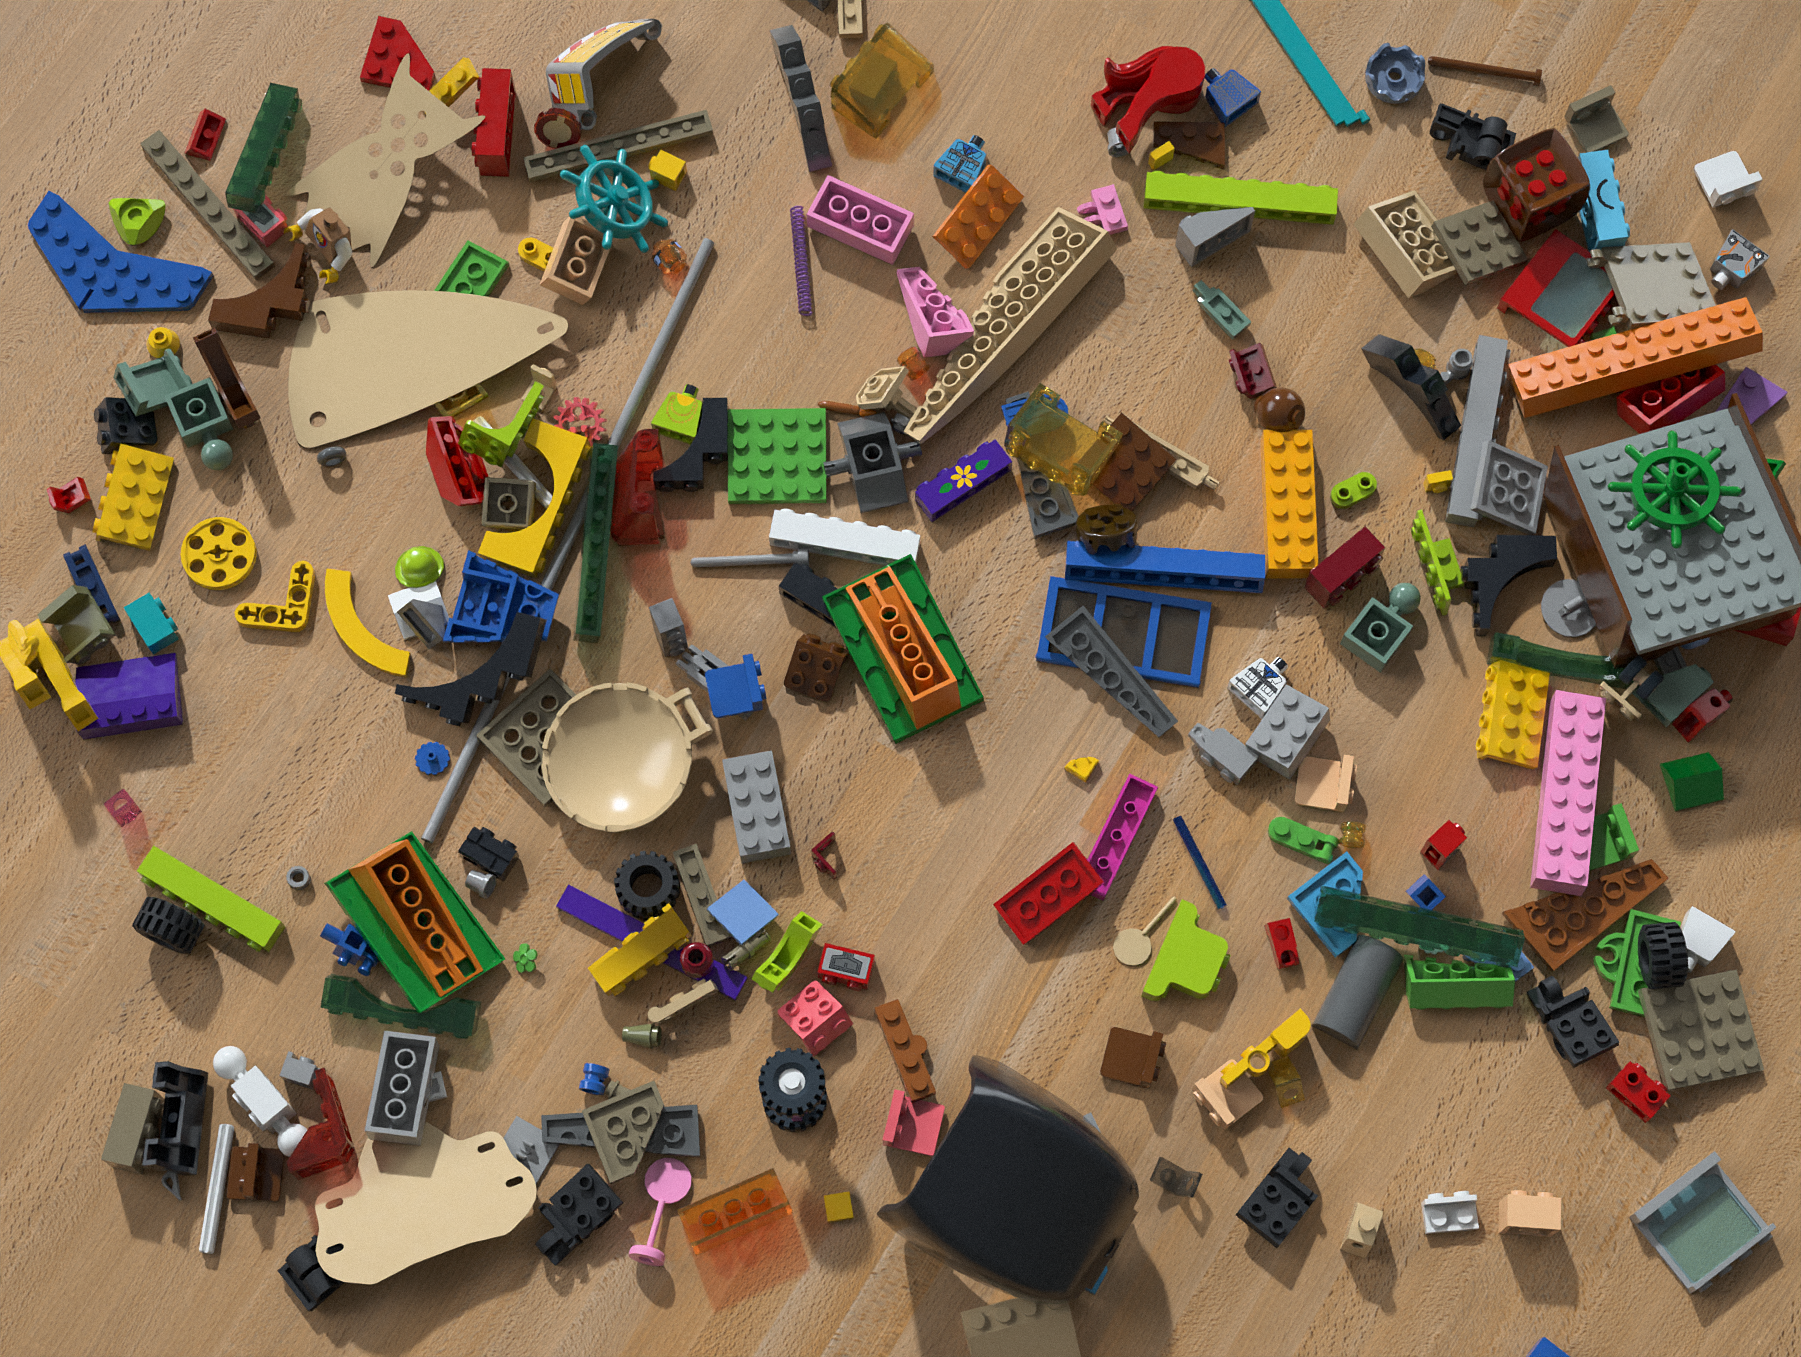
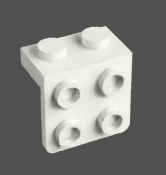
M1731 151L1698 163L1694 167V173L1712 208L1731 203L1743 196L1747 197L1754 194L1763 180L1759 171L1748 174L1736 151Z

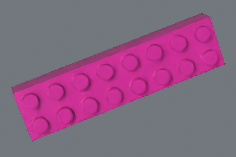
M1130 773L1088 857V861L1105 882L1090 895L1104 901L1158 789L1157 786Z

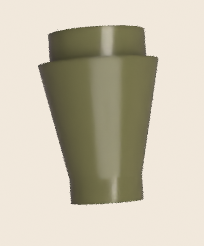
M655 1023L631 1027L624 1026L623 1042L633 1043L650 1049L659 1047L661 1044L662 1029L661 1026H656Z

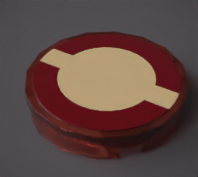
M550 108L544 113L543 111L539 113L535 120L534 132L544 145L557 149L577 144L581 138L582 125L580 122L578 123L573 113L565 109Z

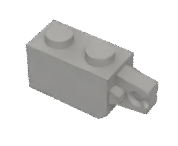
M1197 723L1188 734V737L1200 749L1199 755H1201V760L1209 767L1214 766L1217 768L1222 778L1229 783L1233 781L1238 785L1255 766L1259 758L1257 754L1224 728H1217L1213 732Z

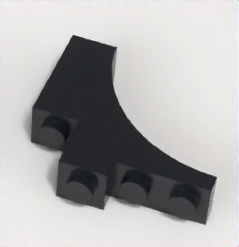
M1378 334L1361 348L1370 367L1388 377L1406 393L1423 413L1439 439L1445 440L1461 427L1445 394L1448 388L1440 372L1422 365L1412 345Z
M1496 535L1493 543L1489 545L1490 558H1467L1465 565L1461 566L1460 569L1461 581H1464L1465 589H1472L1471 604H1475V613L1472 614V628H1476V636H1487L1490 630L1491 614L1495 600L1508 584L1530 571L1554 566L1557 560L1556 536Z

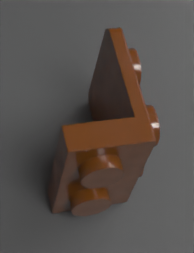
M803 634L796 642L784 679V686L821 701H829L832 697L841 666L848 659V650H845L844 646L839 643L830 642L829 644L821 641V637L815 634Z
M1118 1027L1111 1028L1100 1070L1101 1076L1150 1089L1152 1081L1157 1082L1160 1067L1156 1066L1158 1056L1163 1057L1166 1042L1162 1041L1163 1033L1153 1031L1152 1036Z

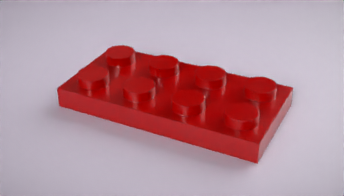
M1072 842L993 905L1021 943L1026 945L1105 882L1075 842Z

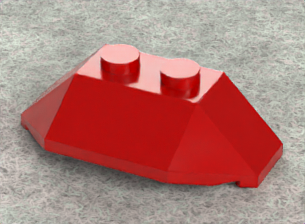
M452 416L429 418L426 456L440 496L457 506L481 504L484 499L485 478L489 477L482 457L466 452L458 444L463 428L455 423L456 420Z

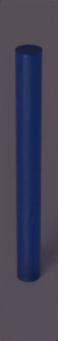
M1178 816L1174 818L1173 822L1218 910L1226 907L1227 904L1183 817Z

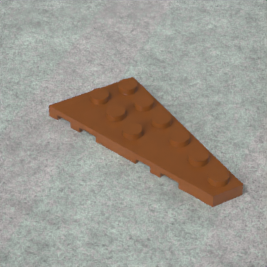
M1650 859L1588 882L1581 896L1557 892L1540 900L1526 903L1523 906L1503 911L1502 915L1553 973L1669 878Z

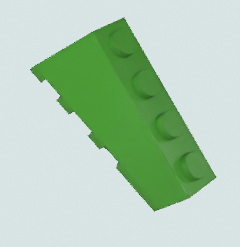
M1404 955L1406 996L1410 1008L1424 1010L1426 1008L1451 1009L1467 1007L1475 1009L1478 1007L1502 1008L1513 1006L1515 978L1511 966L1476 963L1475 967L1458 960H1452L1451 964L1437 963V958L1426 957L1425 961L1413 960V955Z

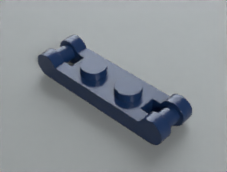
M87 545L80 546L79 550L73 553L69 551L63 554L76 585L88 588L100 610L106 607L108 612L103 615L107 622L113 621L115 623L120 621V616ZM84 559L85 562L76 566L75 562Z

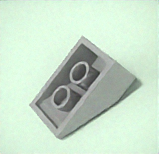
M1253 207L1200 212L1193 217L1187 216L1179 223L1175 246L1189 265L1193 267L1250 232L1255 210Z

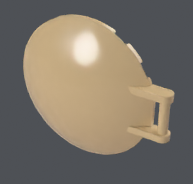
M628 682L605 683L588 688L570 699L558 711L557 717L550 729H547L542 746L541 767L543 778L549 794L558 807L579 824L604 832L634 830L655 821L668 811L677 801L687 783L692 764V745L713 732L710 724L705 723L693 702L690 689L684 688L666 699L642 685ZM681 703L684 704L697 727L692 732L689 731L676 708Z

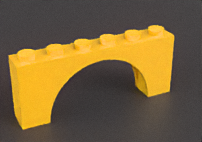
M532 418L523 441L528 448L543 456L552 468L554 476L552 500L545 513L535 523L525 529L512 533L486 531L478 554L484 560L488 559L497 565L537 578L538 573H542L545 568V555L547 550H551L554 546L556 538L554 533L556 528H560L564 521V508L566 505H570L574 494L572 491L575 482L578 483L581 479L583 472L581 466L584 460H588L592 447H590L587 437Z

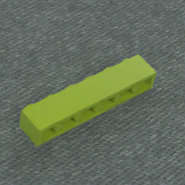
M155 846L152 847L137 869V872L142 877L140 880L142 883L152 889L158 886L163 889L162 894L172 901H175L176 898L185 902L183 904L184 908L194 914L200 911L206 915L204 919L216 927L220 923L227 928L225 930L226 933L236 939L242 936L248 940L247 945L258 952L263 949L269 953L285 929V925L280 920Z

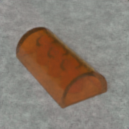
M774 1168L677 1210L696 1256L793 1214Z

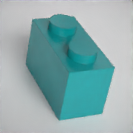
M149 592L124 607L153 655L179 640L175 633L179 629L171 617L166 619L163 611L166 608L159 597L154 599Z

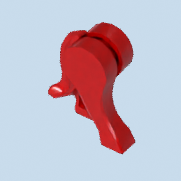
M1161 46L1143 54L1134 61L1124 64L1114 63L1108 57L1104 63V75L1107 86L1092 95L1091 108L1101 124L1105 126L1119 105L1131 103L1127 113L1116 125V134L1128 153H1130L1138 142L1145 123L1156 111L1182 114L1189 112L1198 104L1205 78L1203 59L1196 51L1178 46Z

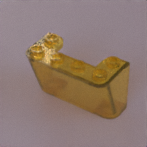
M880 24L876 28L872 39L863 43L859 54L847 62L845 70L841 75H836L830 83V87H832L830 96L831 108L877 139L891 123L892 109L915 82L916 87L921 88L933 74L934 64L891 24Z
M1039 383L1008 424L1004 441L1006 452L1010 456L1017 457L1027 463L1031 469L1042 472L1052 482L1063 485L1073 495L1084 496L1117 448L1123 433L1103 421L1099 425L1098 432L1060 410L1058 404L1061 395ZM1043 394L1048 395L1052 400L1047 399ZM1105 432L1110 433L1114 438L1109 437Z

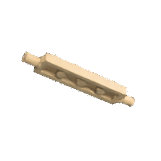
M1106 416L1102 425L1108 428L1114 420ZM1137 425L1177 459V462L1167 473L1194 489L1203 483L1214 491L1216 490L1220 481L1208 475L1209 466Z

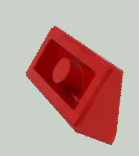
M206 108L203 109L198 115L184 153L210 161L226 118Z

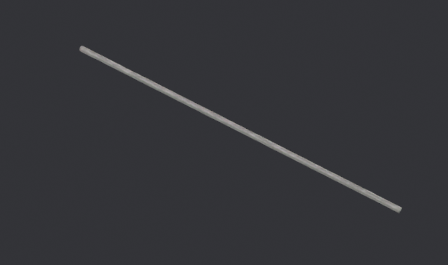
M704 238L544 576L541 586L551 591L715 243L708 238ZM508 672L507 677H506V681H505L503 693H504V691H505V689H506V686H507V684H508V682H509V680H510V678L508 677L509 672ZM492 700L491 704L485 702L421 837L422 840L433 844L481 742L476 735L490 723L499 700Z

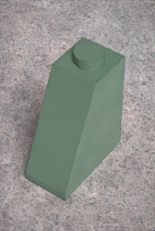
M1694 664L1664 674L1663 682L1645 700L1636 693L1640 687L1639 685L1632 694L1667 728L1714 683L1711 679V674L1705 668Z

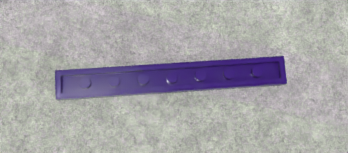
M569 884L556 905L557 909L621 942L629 934L643 931L642 927L645 925ZM675 948L667 954L669 957L663 964L688 976L683 971L680 963V954L683 948L680 950ZM714 960V967L708 975L692 979L698 982L703 979L706 981L711 980L716 984L719 993L736 1001L748 977L735 970L730 971L727 969V966Z

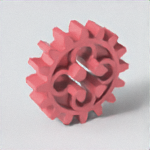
M574 397V403L566 400V408H557L561 415L554 416V419L559 421V424L554 426L567 430L565 427L567 421H588L593 417L595 419L594 426L570 427L567 431L578 435L581 432L585 433L590 447H595L594 440L602 441L603 438L599 433L606 432L607 430L602 427V423L607 422V419L600 416L604 410H596L597 402H592L589 405V398H583L582 403L579 397ZM577 407H580L582 410L579 416L575 413Z

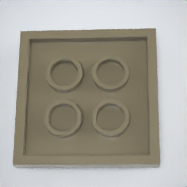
M1494 201L1434 221L1431 225L1465 286L1521 266L1528 260Z

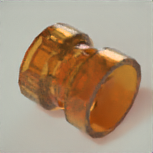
M917 347L908 348L897 358L900 367L905 366L909 370L907 376L911 381L922 377L930 369L927 361L920 357L921 353Z

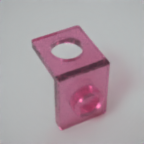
M125 789L120 790L104 803L121 827L135 820L138 814L142 812ZM125 799L128 801L115 811L114 804L117 800Z

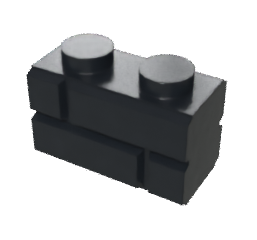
M473 827L458 850L460 857L487 873L495 875L496 878L504 882L519 859L518 851L515 850L517 846L506 839L502 842L495 839V834L485 827H482L481 830Z

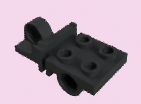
M1440 103L1432 121L1429 134L1434 139L1441 141L1451 139L1446 159L1452 161L1457 153H1459V160L1487 170L1490 161L1496 155L1514 144L1517 133L1507 130L1508 124L1502 118L1491 116L1482 120L1478 118V113L1471 117V110H1467L1465 113Z
M1550 976L1540 981L1537 987L1527 991V996L1541 1016V1022L1543 1024L1547 1023L1546 1030L1550 1031L1553 1035L1554 1045L1561 1057L1565 1060L1568 1059L1572 1067L1575 1068L1619 1046V1040L1594 1001H1588L1590 995L1588 988L1584 987L1564 997L1558 981L1553 976Z
M1290 1147L1236 1213L1239 1219L1276 1248L1279 1247L1318 1197L1317 1194L1298 1180L1312 1159L1303 1152L1298 1155Z
M586 1164L549 1199L553 1206L550 1203H542L538 1207L554 1228L545 1233L535 1245L543 1255L547 1256L557 1266L578 1245L583 1243L579 1236L582 1239L589 1238L594 1230L602 1227L613 1217L615 1211L623 1202L590 1164Z
M317 1235L311 1237L312 1240L308 1244L301 1245L293 1250L285 1259L286 1263L277 1270L306 1309L311 1312L345 1283L330 1277L321 1268L316 1256ZM339 1243L328 1247L326 1253L333 1254L343 1250L344 1245Z

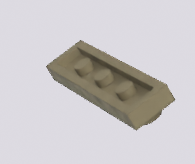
M697 844L674 851L673 855L705 944L710 947L731 939L730 934L707 911V908L715 903L717 898Z

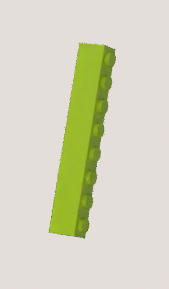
M1154 171L1147 172L1143 209L1200 213L1253 207L1255 210L1254 218L1334 225L1337 215L1338 188H1332L1328 185L1316 187L1308 186L1304 183L1293 185L1284 184L1281 181L1269 183L1260 182L1257 179L1246 181L1237 180L1233 177L1222 179L1213 178L1210 175H1201L1199 177L1189 176L1186 173H1177L1175 175Z

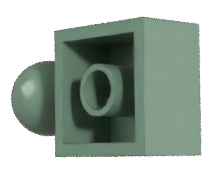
M211 377L165 395L187 448L204 442L205 445L201 451V459L204 465L215 471L227 468L232 462L233 451L227 442L218 439L217 436L233 430V427Z
M1410 583L1395 585L1389 593L1390 606L1388 608L1372 597L1345 632L1340 645L1381 673L1410 635L1413 625L1400 616L1402 614H1410L1418 608L1421 601L1419 590ZM1377 633V634L1380 635V637L1378 638V637H1375L1374 635Z

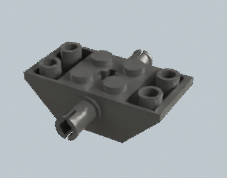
M885 412L837 423L845 455L842 459L823 462L826 477L846 472L851 475L860 513L907 503V491L900 462L902 459L922 456L920 443L915 441L897 445Z

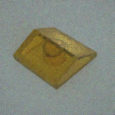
M480 383L433 405L441 417L452 416L454 418L489 396Z

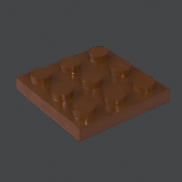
M1121 412L1073 468L1114 504H1121L1133 512L1173 467L1177 459Z

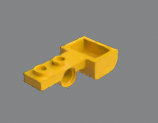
M1300 1008L1256 1048L1252 1045L1240 1055L1243 1058L1236 1065L1233 1062L1229 1063L1221 1071L1223 1076L1220 1078V1083L1227 1089L1246 1072L1254 1077L1265 1074L1270 1064L1268 1056L1270 1051L1274 1049L1280 1057L1284 1058L1303 1043L1311 1026L1308 1016ZM1254 1057H1259L1263 1060L1264 1067L1255 1069L1251 1066L1250 1060Z

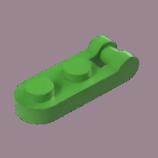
M1276 817L1268 826V836L1272 841L1325 864L1331 863L1333 859L1332 852L1334 848L1338 847L1340 842L1338 838L1332 835H1326L1285 817ZM1317 842L1324 844L1322 850L1315 849Z

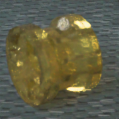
M1359 822L1341 823L1340 829L1343 833L1339 839V844L1348 848L1364 847L1363 833L1366 831V825Z

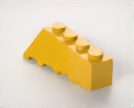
M669 903L662 908L664 911L663 915L655 918L651 917L644 922L643 931L629 934L621 942L622 947L620 949L613 947L588 967L608 997L611 994L614 996L620 994L626 989L625 984L632 979L635 981L639 980L647 974V968L654 963L656 966L663 963L669 957L668 953L675 948L680 950L690 942L688 939L692 935Z

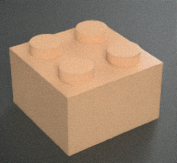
M1514 1190L1499 1202L1498 1233L1552 1237L1561 1230V1198L1554 1197L1553 1193L1540 1192L1537 1193V1196H1529L1526 1191Z

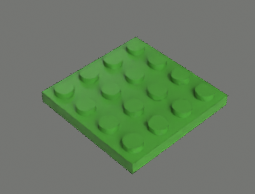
M826 408L728 409V504L826 503V471L823 466V462H826Z

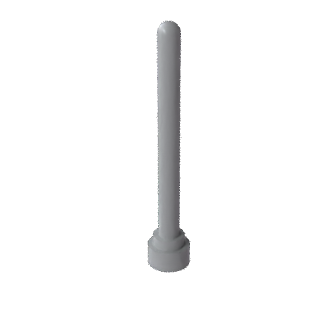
M798 548V551H793V553L698 557L691 559L690 564L692 567L797 563L800 566L805 564L809 567L808 548Z

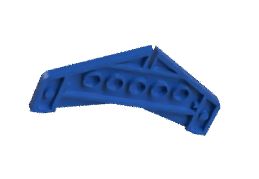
M51 191L47 192L28 222V229L79 310L82 309L84 313L188 311L196 305L214 277L211 271L200 266L116 250L59 195Z

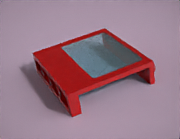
M1555 229L1502 296L1497 309L1504 314L1509 308L1513 309L1567 347L1585 343L1584 336L1587 333L1591 335L1599 325L1597 319L1601 315L1605 317L1613 306L1610 303L1616 298L1605 267L1589 268L1586 259L1592 258L1591 253Z

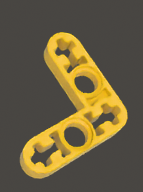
M298 561L292 566L285 606L242 603L234 612L237 622L245 628L288 632L304 630L308 624L315 580V571L312 565L307 561ZM303 568H306L309 573L304 574L303 582L305 585L300 584L301 577L298 572H302ZM297 591H304L306 593V598L301 602L293 600V595ZM246 610H249L251 615L259 616L260 622H258L255 616H248L247 620H244L241 614H245ZM269 612H276L278 614L277 620L273 623L265 622V615ZM283 613L289 619H294L295 615H299L300 619H302L297 621L296 625H293L292 621L284 619V624H282Z

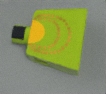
M686 384L682 394L673 391L669 392L651 422L653 433L691 445L698 433L702 420L703 402L696 399L699 389L693 385Z

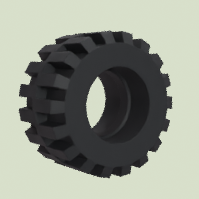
M640 851L639 856H635L634 853L630 855L629 861L625 859L622 861L621 869L618 868L616 871L617 878H614V884L618 900L628 914L631 912L635 918L642 916L644 920H648L650 916L655 918L659 914L664 913L662 908L668 903L671 907L675 906L676 898H679L680 883L674 865L671 861L668 862L664 855L657 856V853L651 851L650 854ZM654 874L661 878L662 887L658 893L651 897H640L633 892V883L641 875Z
M146 897L132 924V927L142 936L182 954H190L205 926L192 913L156 897Z
M1676 922L1642 925L1638 936V959L1643 980L1648 988L1661 989L1684 986L1688 974V953L1685 938L1679 925Z

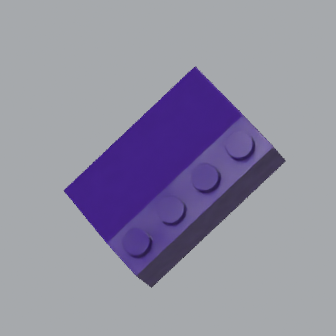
M176 653L76 667L75 684L98 717L97 720L77 731L83 740L183 725Z

